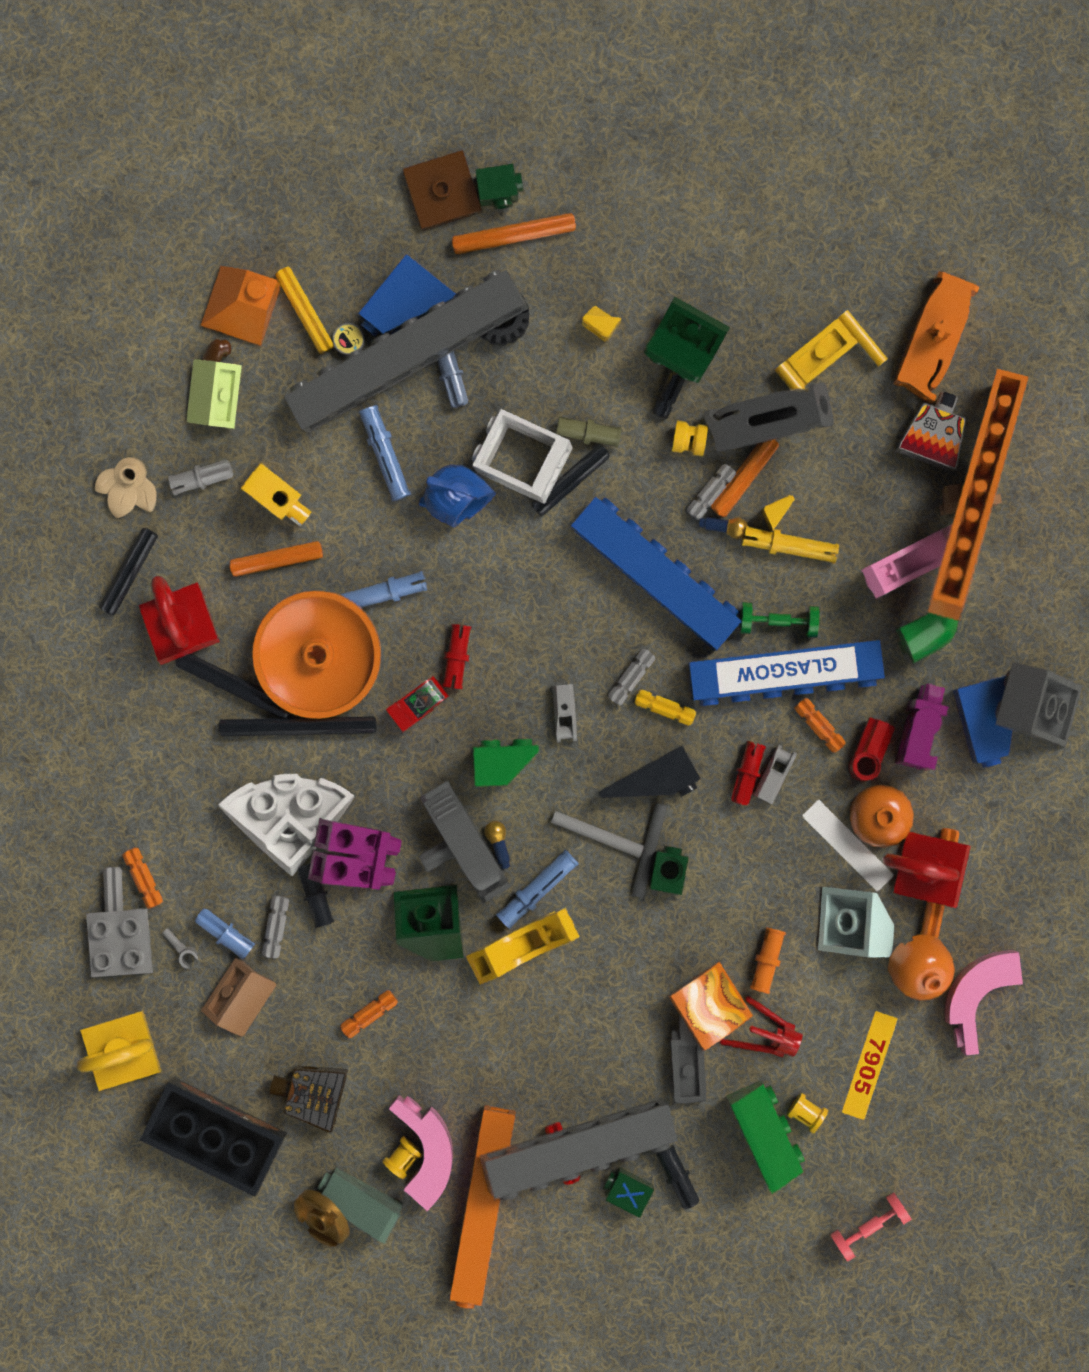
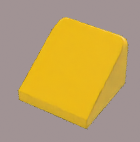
M789 495L762 508L761 512L771 532L794 502L793 496Z

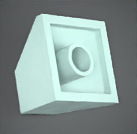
M822 887L818 950L862 957H890L893 950L894 924L878 894Z

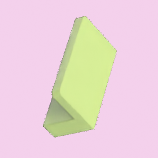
M197 359L193 361L187 412L188 423L225 428L235 427L242 365Z

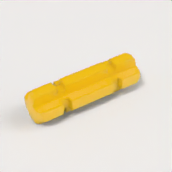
M643 689L638 691L634 704L644 709L648 707L654 713L672 720L676 718L679 720L678 722L687 726L692 725L696 716L694 709L686 706L682 708L679 703L658 695L654 697L652 693Z

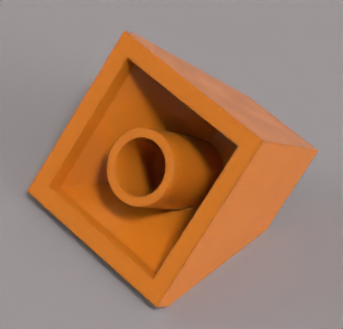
M221 266L201 326L261 346L281 285L276 279L249 270Z

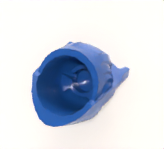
M446 465L437 470L432 477H427L424 498H420L419 505L426 507L436 519L454 528L465 518L471 519L494 498L496 492L473 470L463 465Z

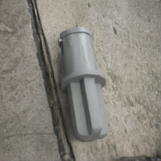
M223 460L203 467L195 465V469L170 475L168 480L170 488L173 489L172 493L178 495L179 493L200 487L204 490L206 485L232 478L233 470L230 462Z

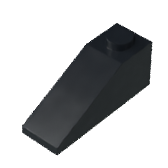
M679 746L598 791L601 798L674 795L677 792L682 797L697 789L698 787L695 782L701 780L683 746Z

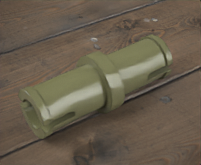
M559 416L556 434L566 438L583 440V444L590 445V442L618 448L622 427L596 424L592 419H587V422Z

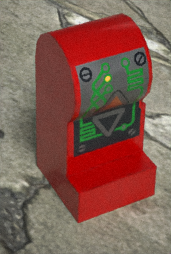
M433 676L385 710L401 731L405 733L431 713L449 695Z

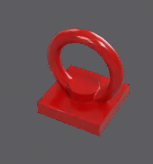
M153 577L151 588L154 599L138 606L160 665L220 642L198 582L172 592L163 577Z
M909 831L905 838L902 856L886 854L883 857L884 865L898 869L893 893L957 908L971 846Z

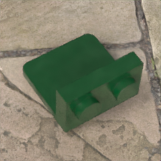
M674 297L643 353L652 362L673 370L682 379L699 383L730 327Z

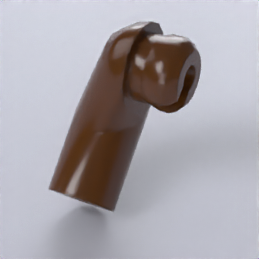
M226 339L213 340L210 342L202 360L221 362L223 357L231 354L232 347L230 342Z

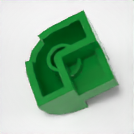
M928 612L920 616V618L896 629L901 640L897 643L902 653H908L914 664L947 646L953 640L958 630V620Z

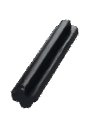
M601 444L597 445L555 482L545 504L534 500L532 502L533 509L540 516H544L609 459L610 454L607 449Z
M148 528L141 529L99 605L102 611L110 615L117 613L158 538L155 532Z

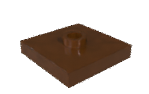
M463 150L403 168L422 231L482 212Z

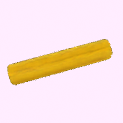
M284 267L276 272L275 276L318 352L323 354L330 351L334 344L291 268Z

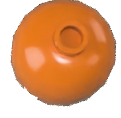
M875 785L867 787L855 797L850 806V822L853 832L861 841L872 847L887 848L897 845L907 837L913 826L914 812L911 802L902 791L893 786Z
M931 935L911 937L913 941L905 945L900 943L895 948L889 959L888 971L893 983L905 996L914 1000H931L942 995L951 985L955 970L953 958L940 939Z

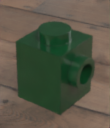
M513 164L476 169L481 207L494 205V209H506L513 206L512 202H518V192H523L521 172L515 173Z

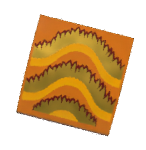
M720 962L712 965L692 978V981L669 995L670 1000L702 1051L707 1050L753 1016Z

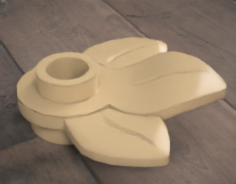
M126 457L119 461L115 468L106 469L97 477L95 491L108 494V508L115 518L127 515L135 505L147 512H152L156 505V487L146 478V467L137 458ZM130 468L135 472L134 479L126 477L125 469Z

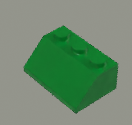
M760 1080L727 1095L728 1101L771 1194L777 1192L803 1173L800 1163L804 1162L805 1159L798 1144L791 1145L787 1134L792 1131L785 1115L783 1114L778 1117L773 1105L779 1102L771 1085L765 1087Z

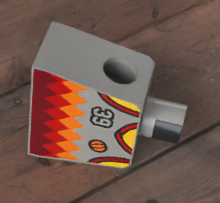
M941 391L935 407L923 403L903 434L895 452L949 472L954 471L958 464L965 427V418L952 414L958 397Z

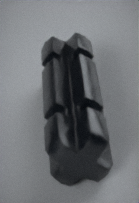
M674 371L669 374L659 395L661 399L660 401L657 400L653 408V414L662 419L669 417L673 408L671 405L675 404L685 382Z

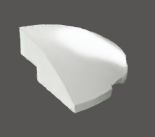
M298 774L274 775L271 780L256 785L252 782L246 784L227 796L219 804V807L263 852L289 875L293 876L298 868L312 855L313 850L317 849L314 844L319 818L338 822L355 797L345 788L323 778L312 780L300 778Z

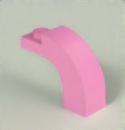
M953 524L862 569L865 582L875 598L941 566Z
M1007 950L984 955L966 966L954 980L946 999L945 1022L950 1025L958 1024L959 1028H954V1041L956 1048L961 1047V1052L965 1055L979 1054L975 1014L981 999L995 988L1023 984L1019 952Z
M398 1095L391 1103L389 1109L417 1133L424 1148L423 1163L405 1184L404 1191L428 1211L441 1196L449 1180L453 1162L452 1140L445 1122L432 1106L422 1115L419 1113L422 1108L409 1096L403 1099Z

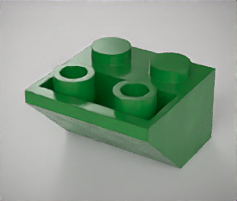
M532 739L513 740V746H501L500 740L480 741L481 747H474L475 786L508 785L539 752V745H532Z

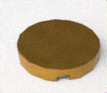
M305 1190L294 1201V1211L298 1221L301 1224L305 1221L310 1227L307 1230L309 1234L320 1243L329 1247H336L349 1236L350 1228L346 1218L340 1209L323 1194L314 1190Z

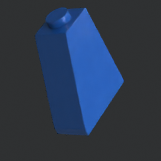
M406 254L358 313L360 319L363 320L361 326L374 337L378 333L380 335L386 333L392 335L401 330L400 325L414 317L419 320L429 314L428 309L439 302L447 304L457 298L455 296L456 293Z
M1005 676L953 690L972 763H982L983 768L1000 764V757L1009 755L1013 731L995 725L997 720L995 715L998 703L1002 701L1005 691Z

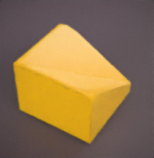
M597 306L592 307L582 318V326L604 342H608L621 323V318L611 317Z

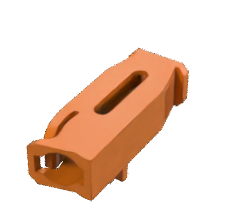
M941 271L935 275L933 281L938 285L926 299L927 302L921 310L893 382L894 385L905 387L921 400L930 404L935 401L937 396L932 391L945 376L967 322L971 297H974L979 290V286ZM935 371H936V374H935L933 380H932V381L930 382V384L928 385V382H929L930 378L934 375V373H935Z

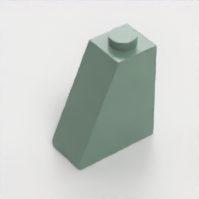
M335 1168L332 1175L326 1172L317 1188L340 1209L346 1220L383 1244L394 1227L403 1203L338 1168Z

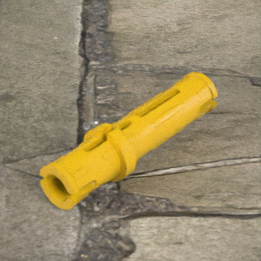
M746 526L745 536L741 542V546L769 550V554L776 555L777 552L831 562L832 564L836 563L837 556L835 555L839 552V544L836 543L832 544L781 534V531L777 529L771 532Z

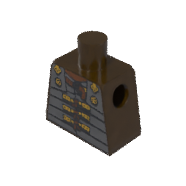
M297 1065L292 1079L273 1076L269 1094L287 1098L284 1109L285 1114L332 1133L348 1069Z

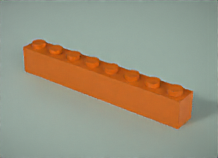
M997 368L928 608L929 613L960 620L1029 378L1028 376Z

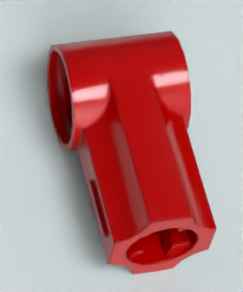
M868 718L854 756L848 764L849 774L857 781H867L878 776L881 771V762L895 729L894 726L878 719ZM861 758H866L871 762L872 770L867 776L859 773L857 769V763Z

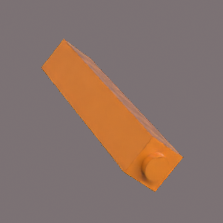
M484 1105L450 1300L456 1301V1305L462 1308L472 1309L475 1305H482L500 1199H494L489 1193L479 1156L510 1146L516 1115L515 1110Z

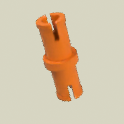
M766 927L760 955L756 954L755 960L758 963L750 989L770 994L776 966H780L781 961L778 958L786 932Z

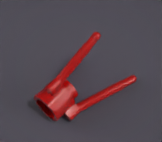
M746 996V1002L782 1027V1029L777 1027L773 1033L755 1026L749 1027L750 1032L770 1039V1045L774 1047L722 1039L719 1043L734 1048L770 1053L781 1058L785 1054L794 1057L801 1045L803 1034L794 1031V1024L783 1020L752 997Z

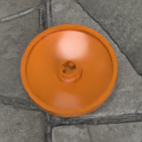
M305 591L282 600L262 620L253 644V666L262 689L273 702L284 710L306 718H329L352 709L371 690L378 676L381 664L380 639L370 617L359 605L349 598L330 591Z

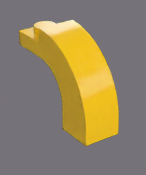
M566 908L546 914L468 954L466 958L481 985L502 976L534 957L570 943L580 936Z

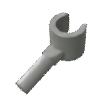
M168 928L162 932L180 954L179 963L181 966L187 969L190 968V965L184 961L183 955L191 953L198 960L196 949L186 947Z

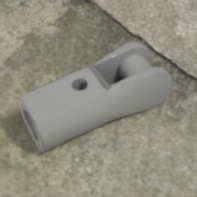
M574 684L552 686L557 743H561V739L573 738V742L577 741ZM571 716L572 726H559V717Z
M780 744L776 747L753 794L772 805L797 755L794 751L791 754L781 749L782 745ZM775 761L786 765L782 773L772 769Z

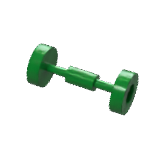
M742 602L740 634H750L752 622H768V626L791 627V624L806 625L807 638L818 637L819 606H809L807 618H791V614L769 613L768 616L752 615V602Z

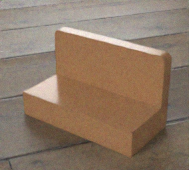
M235 957L201 1011L217 1026L242 1037L275 989L276 983L257 973L247 963Z

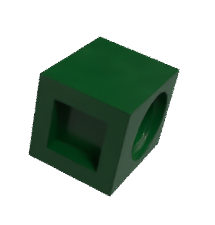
M664 846L663 851L656 850L649 885L650 889L682 895L689 859L688 856L682 855L683 849ZM668 860L675 861L678 865V872L672 878L663 877L660 871L661 865Z

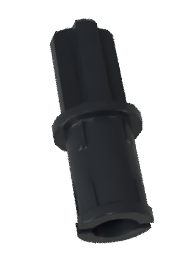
M309 863L299 867L298 873L306 895L303 899L308 901L315 923L314 926L317 928L333 923L334 919L332 918L326 898L328 891H324L322 883L308 879L311 865Z
M670 1145L668 1149L657 1152L656 1156L659 1158L668 1177L666 1182L672 1185L682 1208L689 1209L699 1203V1197L688 1177L690 1172L684 1169L675 1146Z

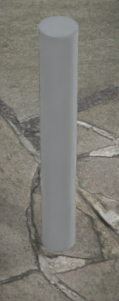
M555 811L551 821L553 824L639 858L644 848L641 844L558 811Z

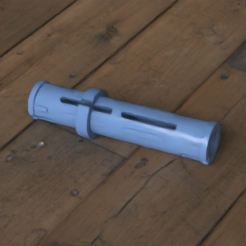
M378 405L359 411V416H361L369 437L366 441L368 446L373 448L392 502L411 495L390 441L392 435L390 431H386Z
M419 571L418 573L395 579L394 576L389 577L387 582L340 595L349 598L362 608L391 599L394 602L400 601L402 596L428 591L426 582L413 585V582L425 579L423 571Z
M566 849L563 850L522 891L520 889L516 891L515 894L517 896L496 916L508 929H511L529 910L533 911L536 909L535 904L573 868L578 866L579 863Z

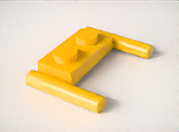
M847 310L779 365L775 372L790 390L805 389L804 386L809 384L857 343L861 345L878 367L888 358Z

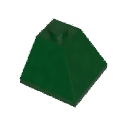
M457 885L394 892L397 945L430 961L464 958Z

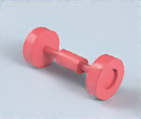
M894 1192L886 1197L893 1209L879 1218L876 1215L858 1227L860 1231L845 1240L838 1229L830 1234L847 1262L856 1257L849 1245L862 1236L867 1238L882 1228V1223L897 1214L903 1224L912 1220Z

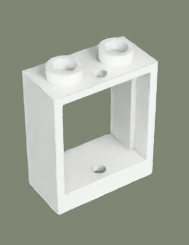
M501 409L498 416H493L488 423L486 429L488 436L484 444H479L473 453V467L478 474L545 504L572 450V445L568 439ZM508 428L551 446L532 486L489 467Z

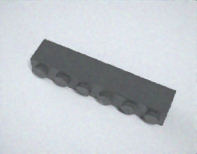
M658 1099L495 1150L479 1157L489 1193L494 1199L499 1198L501 1201L517 1197L518 1192L530 1188L531 1191L544 1189L549 1186L548 1182L561 1179V1181L573 1180L579 1177V1172L591 1169L593 1172L604 1170L610 1166V1162L620 1159L622 1162L635 1160L640 1157L639 1153L651 1150V1152L664 1151L670 1147V1143L677 1142L678 1139L669 1105L662 1099Z

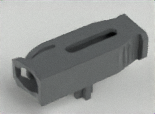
M824 382L810 384L808 389L798 388L736 402L721 409L706 410L704 416L715 439L716 452L733 450L805 433L816 426L824 428L834 425L828 389Z
M449 780L421 796L420 799L444 838V841L418 856L427 872L455 857L482 903L509 889L508 879Z

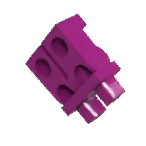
M927 683L920 685L917 699L908 701L906 710L911 711L905 721L895 763L924 771L935 770L938 757L931 756L930 751L934 735L942 726L941 717L946 716L948 706L941 705L945 688Z
M319 818L314 846L328 851L347 853V856L313 850L308 879L324 884L380 890L381 886L393 885L396 872L394 868L385 866L386 855L397 856L400 853L402 841L390 836L389 832Z

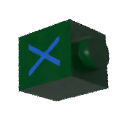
M621 1167L618 1168L616 1174L610 1172L603 1186V1190L607 1191L605 1194L607 1202L638 1218L641 1217L655 1190L652 1183Z

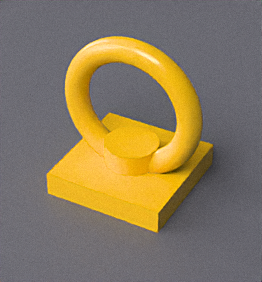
M143 1010L80 1030L88 1056L77 1062V1069L81 1072L93 1071L98 1091L161 1072Z

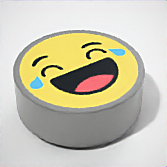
M345 323L335 330L333 344L339 353L347 356L357 349L364 348L365 336L359 326Z

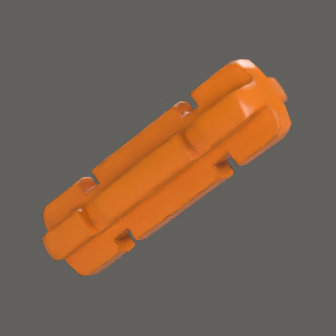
M808 698L802 699L794 707L795 711L801 718H806L805 722L821 740L826 741L825 745L831 752H838L846 744L845 740L839 733L836 734L834 732L835 728L819 710L816 711L814 709V704Z
M132 848L124 852L122 857L126 865H129L131 868L129 872L139 893L144 895L142 899L145 906L149 909L163 902L159 890L156 891L154 888L156 884L146 863H143L141 860L143 856L140 850Z
M390 990L378 996L377 1001L374 999L355 1013L353 1019L349 1018L341 1024L340 1028L344 1035L348 1038L354 1037L360 1032V1028H366L384 1015L385 1010L389 1011L398 1003L396 997Z

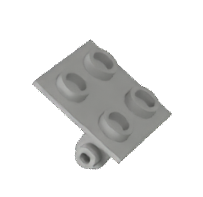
M137 908L124 911L86 913L91 977L153 973L147 909Z

